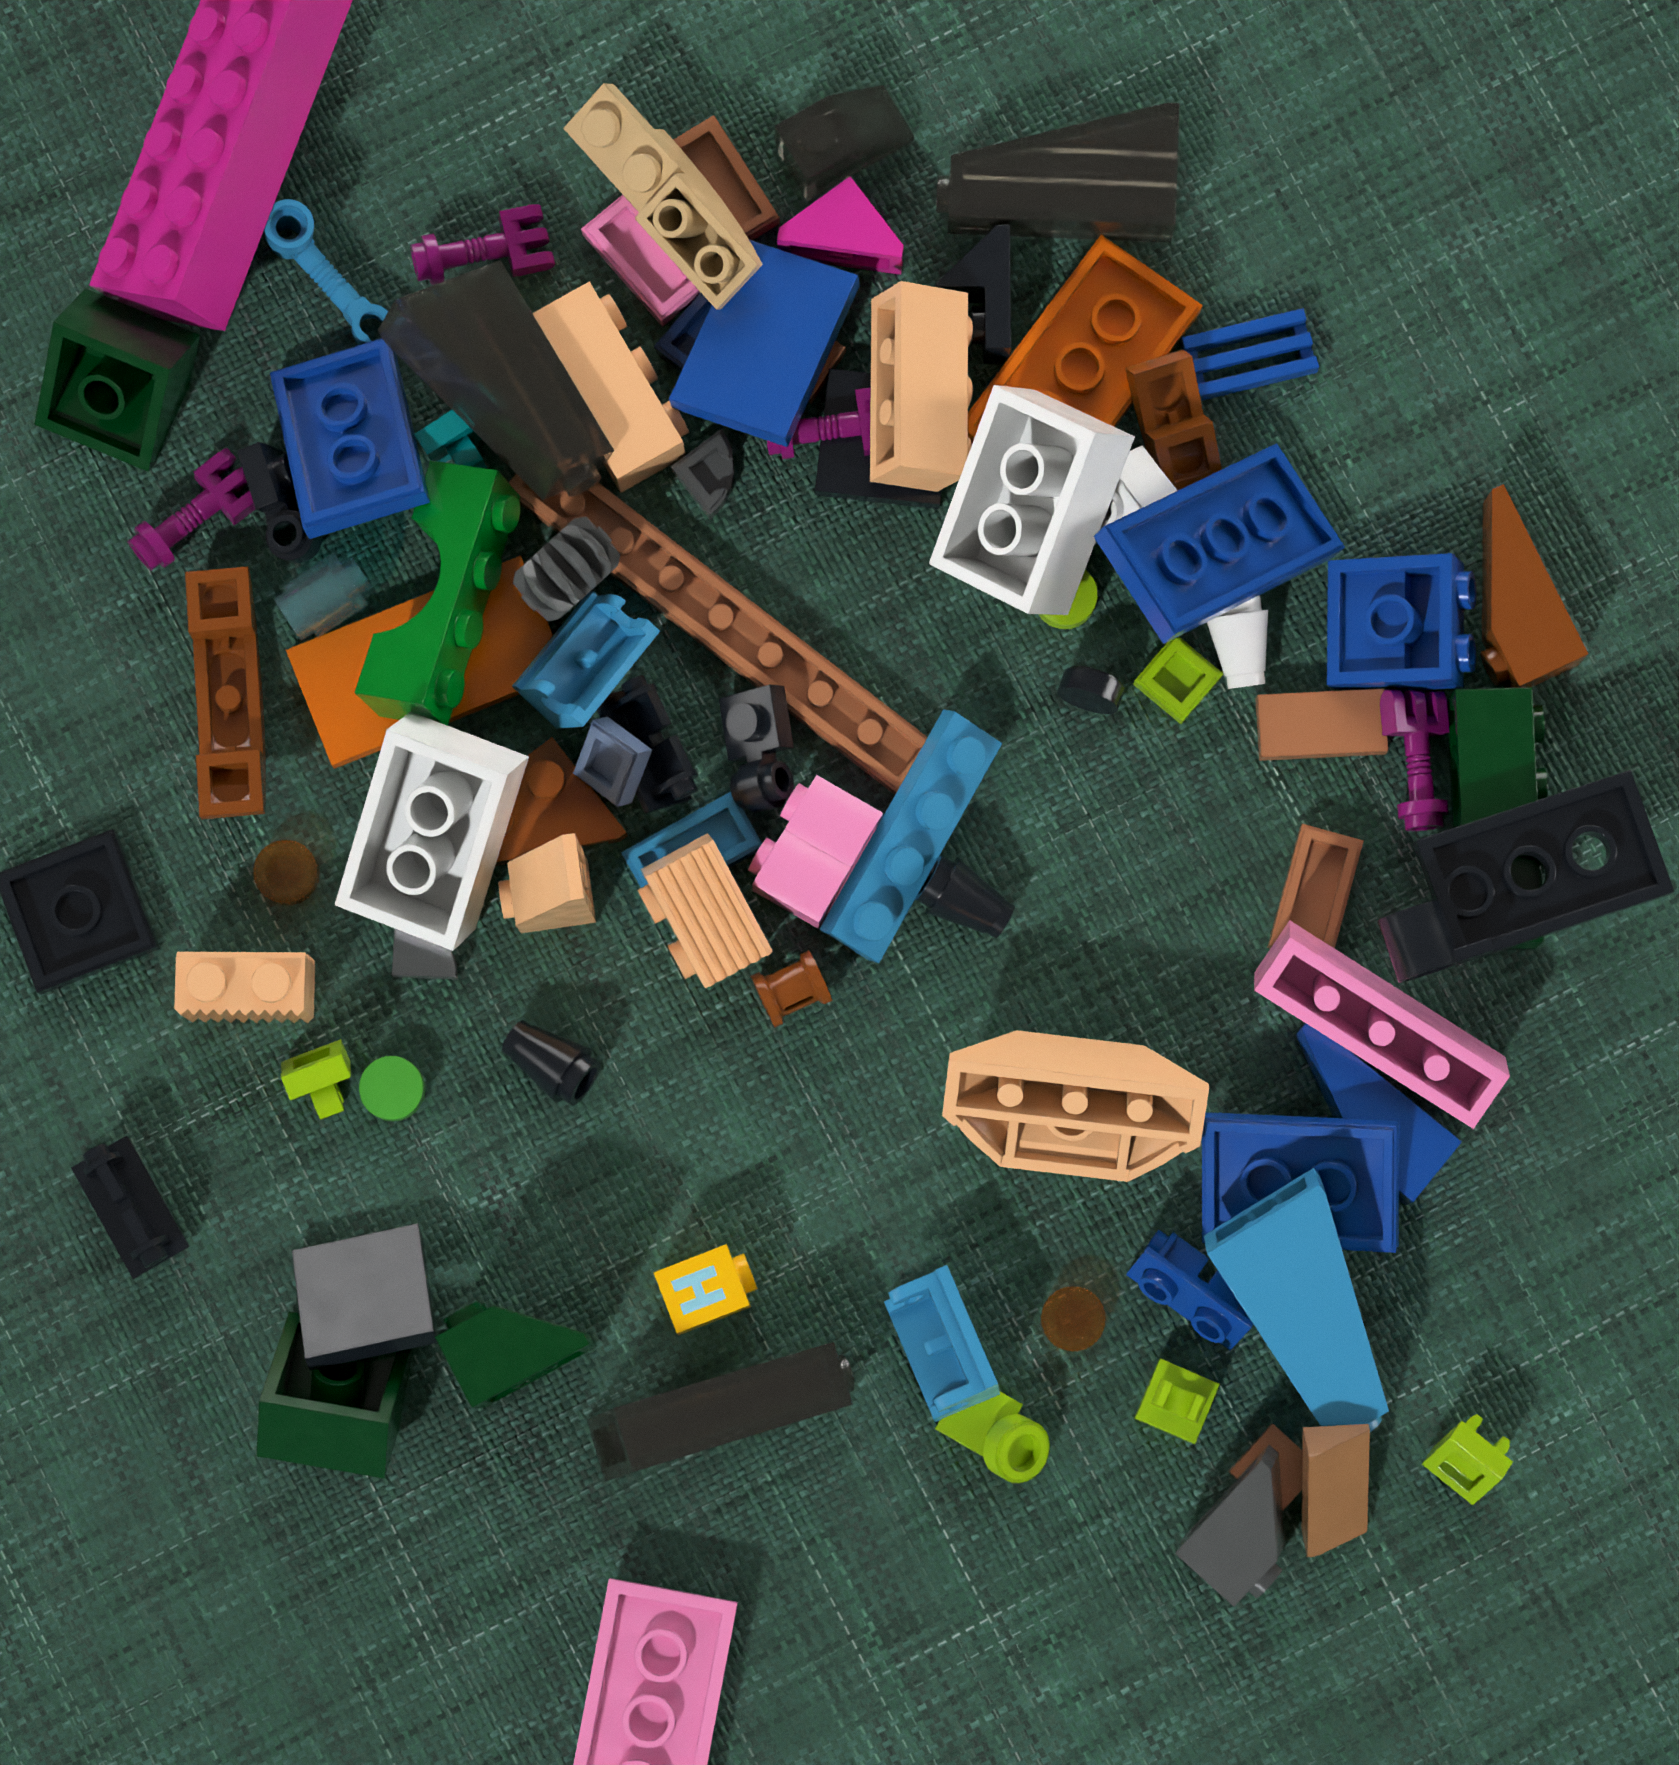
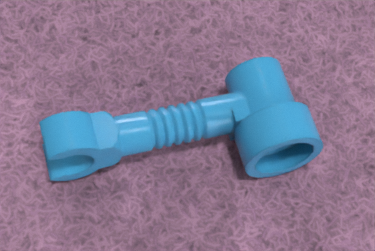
M292 199L275 202L263 231L265 241L273 253L283 259H294L307 274H310V278L314 279L315 283H318L319 288L326 292L330 300L343 313L344 318L351 325L352 337L358 345L371 342L368 335L360 328V324L365 319L375 318L389 332H392L393 321L390 313L384 307L371 304L365 297L360 296L314 245L315 241L312 239L314 219L310 210L301 202ZM290 229L295 231L298 236L294 239H284L278 233L282 230Z

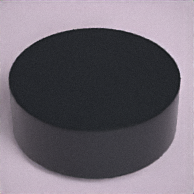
M1071 666L1064 670L1057 693L1064 701L1078 708L1099 714H1115L1119 709L1125 689L1117 678L1108 673L1085 666Z

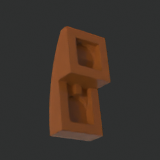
M1183 349L1126 367L1129 388L1146 451L1177 491L1222 470L1213 421L1203 414L1192 355Z

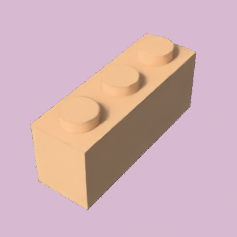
M589 281L524 318L529 337L536 345V349L540 352L543 361L620 493L686 456L681 437L689 433L687 425L680 412L671 407L670 401L661 404L650 384L657 381L658 377L642 348L638 347L630 351L619 331L627 327V324L610 294L599 298Z
M900 281L871 299L870 482L938 492L959 481L972 446V442L968 437V407L973 394L972 381L968 376V347L972 339L973 324L968 316V293Z

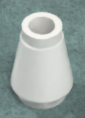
M1259 595L1207 622L1224 677L1227 679L1228 689L1266 684L1264 671L1266 670L1268 610H1262Z

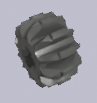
M587 517L574 518L515 572L513 584L522 594L521 598L533 611L536 610L547 621L559 620L618 566L620 553L611 543L612 539L600 526L597 527Z

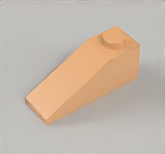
M575 833L561 835L507 862L509 880L498 882L502 914L504 919L515 918V924L520 933L596 923L588 860Z

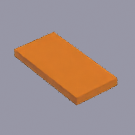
M1101 234L968 412V437L973 443L994 385L1034 389L1116 427L1133 404L1125 368L1170 354L1200 314L1203 305Z
M521 556L502 563L500 581L497 587L490 592L482 617L483 633L477 647L472 649L464 673L465 688L463 697L458 706L453 708L449 723L519 695L512 685L553 636L547 620L525 603L521 598L522 594L513 584L515 572L524 564ZM434 591L286 650L334 769L380 751L386 730L399 721L378 716L354 692L373 634L394 629L408 622L424 608Z

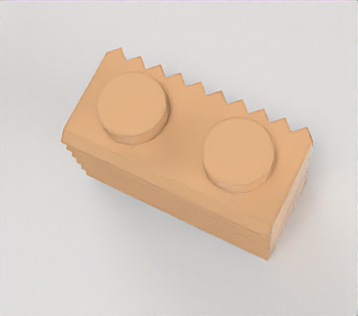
M708 833L640 869L648 884L637 891L655 924L665 918L669 922L678 940L667 945L685 979L696 974L704 988H708L773 952L718 847Z
M177 952L174 1009L192 1023L198 1018L205 1023L210 1018L218 1023L223 1018L230 1023L236 1018L243 1023L249 1018L255 1023L261 1019L270 1023L274 1018L283 1023L288 1018L294 1024L299 1019L308 1024L314 1018L315 960L306 952Z

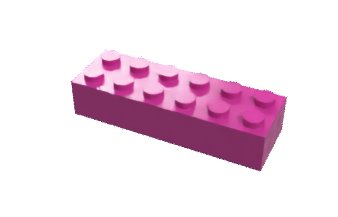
M200 0L196 13L189 24L188 33L174 69L167 80L166 89L151 128L144 139V145L133 174L122 195L121 204L108 238L99 254L98 263L89 286L113 300L165 321L221 331L226 330L353 0Z

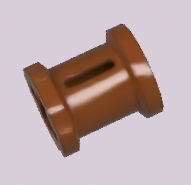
M809 950L800 954L799 961L767 976L758 972L751 976L774 1028L783 1025V1017L817 1001L823 1005L833 1001Z

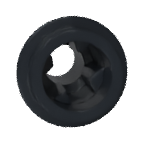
M943 856L937 858L915 900L927 906V914L981 933H987L994 938H997L1002 933L1015 909V905L1006 901L1000 893L959 858L952 862Z
M524 1020L519 1021L512 1028L502 1046V1052L511 1057V1060L554 1102L564 1100L572 1106L579 1103L593 1086L601 1068V1063L591 1057V1048L535 1025L532 1026Z

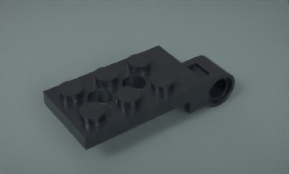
M1631 770L1416 840L1413 845L1433 901L1393 913L1379 919L1377 923L1398 983H1403L1668 896L1675 891ZM1590 835L1603 843L1606 849V860L1601 868L1587 870L1575 862L1572 855V846L1577 837ZM1528 855L1535 857L1542 863L1545 869V881L1539 889L1525 890L1515 884L1511 876V865L1515 858Z

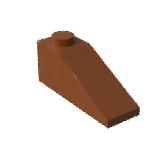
M1504 484L1492 489L1483 502L1482 642L1486 650L1481 651L1480 655L1483 666L1494 685L1504 684L1505 688H1529L1578 666L1588 655V652Z

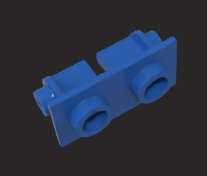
M1158 1229L1145 1247L1144 1252L1128 1270L1126 1276L1139 1285L1140 1290L1149 1299L1162 1305H1168L1189 1320L1194 1330L1208 1341L1220 1343L1231 1351L1254 1324L1218 1270L1215 1271L1208 1283L1198 1277L1209 1260L1208 1257L1188 1244L1176 1233L1172 1232L1168 1236Z

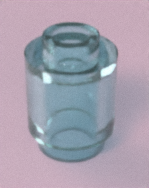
M333 552L285 583L286 591L275 597L274 600L294 632L303 641L314 633L319 638L367 607L369 604L363 594L373 587L352 556L341 562L336 553Z

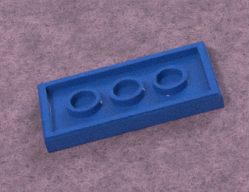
M1277 443L1105 525L1093 536L1163 644L1330 560L1345 548Z

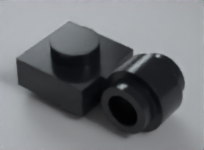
M257 442L238 450L237 453L255 509L264 512L267 519L266 542L268 548L276 557L289 562L303 563L309 561L318 553L322 544V536L309 539L303 530L287 454L262 442ZM296 531V538H295V540L292 542V536H293L294 532Z
M769 684L719 698L728 761H747L731 777L730 789L735 803L740 808L749 809L755 813L782 806L794 789V780L789 767L784 762L777 761L776 757L777 752L794 748L784 686Z

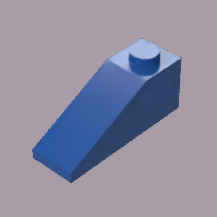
M1304 1023L1295 1036L1333 1118L1399 1121V1201L1404 1205L1414 1202L1462 1141L1348 1049Z

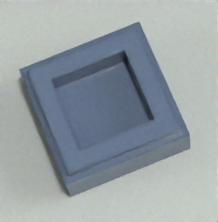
M609 717L594 719L573 774L617 807L631 804L652 749Z

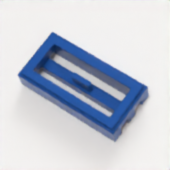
M1304 308L1182 337L1180 342L1182 350L1184 349L1193 358L1201 401L1317 373L1319 365L1317 357L1313 354V342L1310 332H1307ZM1292 330L1293 336L1198 358L1197 352ZM1293 351H1298L1300 360L1213 381H1204L1203 373Z

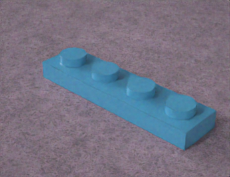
M943 709L819 930L865 959L876 963L881 961L937 858L1001 747L1002 743L957 712Z

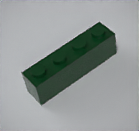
M1532 687L1455 689L1447 700L1450 731L1448 733L1452 828L1548 797L1547 773L1545 768H1536L1535 743H1543L1544 711L1542 705H1533ZM1528 855L1519 856L1512 862L1511 876L1515 884L1520 888L1536 890L1542 886L1541 869H1544V867L1535 857ZM1541 937L1505 950L1535 949L1544 943L1545 939Z

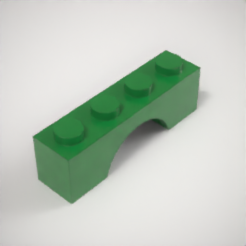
M430 460L425 475L430 503L415 507L411 518L438 546L441 559L439 580L430 600L416 616L399 627L373 634L354 693L380 717L400 720L409 712H413L448 726L453 708L458 706L463 697L465 688L464 673L471 651L477 647L482 637V617L490 592L497 587L501 578V557L508 535L515 530L519 521V501L521 496L498 470Z

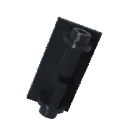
M644 675L634 677L621 685L622 691L610 693L597 709L600 718L609 717L652 749L636 791V795L646 814L690 801L692 799L691 794L698 790L694 779L698 777L696 769L692 768L678 736H671L665 740L663 738L661 730L672 723L657 694L658 689L654 683L648 684Z
M128 1136L109 1146L103 1143L92 1148L83 1155L85 1160L71 1167L133 1279L190 1247Z

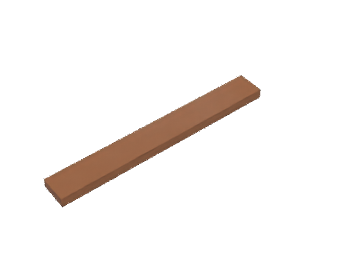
M544 440L509 482L521 496L519 501L521 506L556 533H559L574 518L587 517L597 527L600 526L612 539L611 543L620 553L618 566L610 573L614 578L756 688L769 684L784 686L788 712L894 795L897 793L927 739L926 735Z

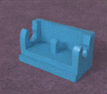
M594 591L589 592L512 685L556 729L583 727L660 632L648 619L637 618L636 620L626 615L621 610L626 601L618 595L606 594L598 596Z
M947 1265L901 1285L888 1293L890 1299L884 1301V1304L934 1422L1000 1395L997 1380Z

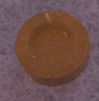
M278 840L267 845L258 854L254 863L253 876L256 886L266 898L276 904L288 906L299 904L313 894L319 882L320 871L316 858L304 845L293 840Z
M1070 1286L1057 1290L1045 1301L1040 1314L1041 1329L1046 1339L1053 1346L1064 1351L1076 1352L1089 1348L1098 1341L1105 1328L1106 1316L1101 1301L1091 1291L1081 1287Z

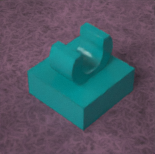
M468 400L414 434L429 460L446 463L452 459L455 464L487 469L482 456L474 444L488 436Z

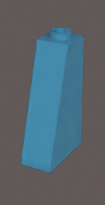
M1312 1168L1205 1234L1206 1252L1320 1426L1369 1424L1370 1432H1372L1381 1423V1416L1389 1412L1324 1186L1321 1177L1315 1168Z

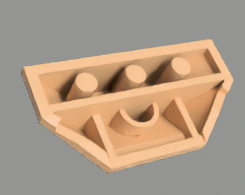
M1016 1030L949 1054L942 1116L953 1126L957 1125L973 1144L1000 1167L1129 1182L1164 1165L1180 1153L1184 1152L1186 1154L1201 1146L1209 1083L1144 1045Z

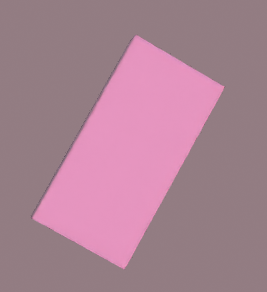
M621 195L581 228L582 235L663 327L691 304L700 294V291L634 219L639 212L624 195Z

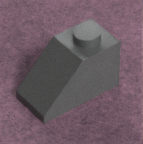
M1268 1445L1187 1532L1175 1552L1179 1558L1233 1607L1248 1592L1256 1599L1259 1598L1283 1570L1276 1564L1285 1545L1279 1453L1274 1448Z

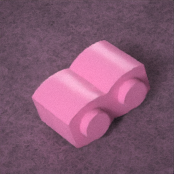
M816 775L809 788L800 783L795 787L780 814L782 818L789 821L777 842L769 838L763 841L748 871L757 875L752 884L753 892L819 929L880 823L883 813Z

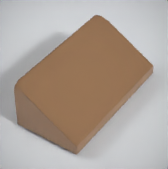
M1369 1424L1303 1427L1301 1530L1307 1557L1321 1555L1367 1532Z

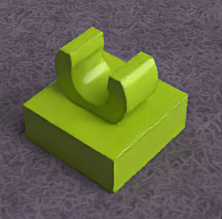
M341 1039L281 1062V1079L290 1100L310 1093L320 1120L344 1111L342 1104L344 1103V1098L337 1082L351 1077V1062Z
M1159 1358L1134 1419L1195 1444L1220 1384Z
M1478 1414L1470 1417L1465 1423L1463 1421L1458 1423L1432 1448L1422 1463L1424 1467L1472 1505L1503 1479L1513 1463L1512 1460L1505 1456L1510 1447V1440L1503 1436L1492 1445L1476 1432L1483 1421V1418Z

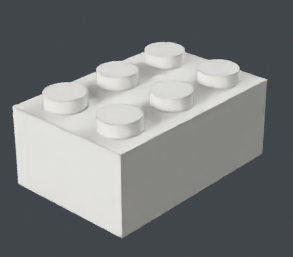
M994 385L929 564L1027 614L1068 615L1096 542L1093 536L1101 529L1135 436L1034 389Z
M409 712L386 730L335 906L449 950H455L476 929L529 756L413 712Z

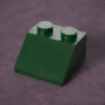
M85 288L53 322L34 425L149 472L155 464L189 388L200 335Z
M479 1301L446 1317L444 1322L449 1330L435 1337L471 1407L482 1409L597 1348L592 1336L494 1305L487 1309L485 1303L480 1305Z
M289 1311L259 1399L256 1456L385 1479L399 1431L414 1348L309 1370L304 1356L300 1314Z

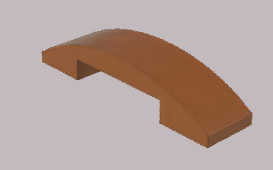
M248 566L185 572L188 633L193 639L199 755H196L199 817L201 820L265 814L266 752L264 707L257 623L250 569Z

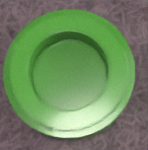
M385 1056L373 1061L364 1070L359 1083V1094L366 1109L376 1117L385 1121H401L412 1116L422 1105L425 1097V1082L419 1069L410 1061L398 1056Z

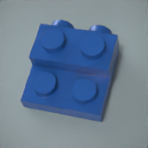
M1452 553L1328 560L1327 685L1332 689L1397 687L1401 691L1464 688V672H1473L1476 666L1474 637L1472 634H1464V610L1474 609L1476 605V581L1473 572L1464 571V563Z

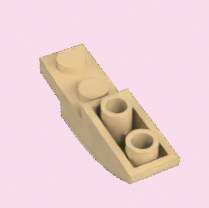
M603 83L563 128L639 212L634 219L716 310L722 309L763 265L737 220L693 162L665 130L654 129L614 84Z

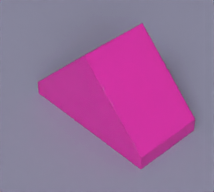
M851 176L779 227L777 247L780 250L828 265L899 275L902 273L904 245Z

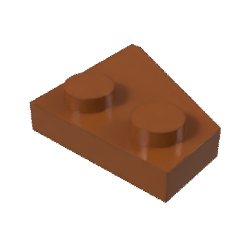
M553 737L528 755L529 759L495 866L505 865L507 862L565 834L575 833L581 847L608 842V844L621 842L628 836L592 787L573 774L574 764Z

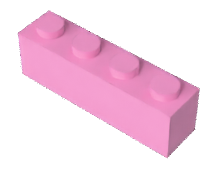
M1290 920L1254 972V991L1473 1129L1510 1077L1505 1056Z

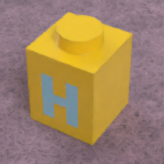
M727 1244L653 1272L678 1335L750 1308L751 1305L747 1293L758 1289L745 1254L732 1257Z

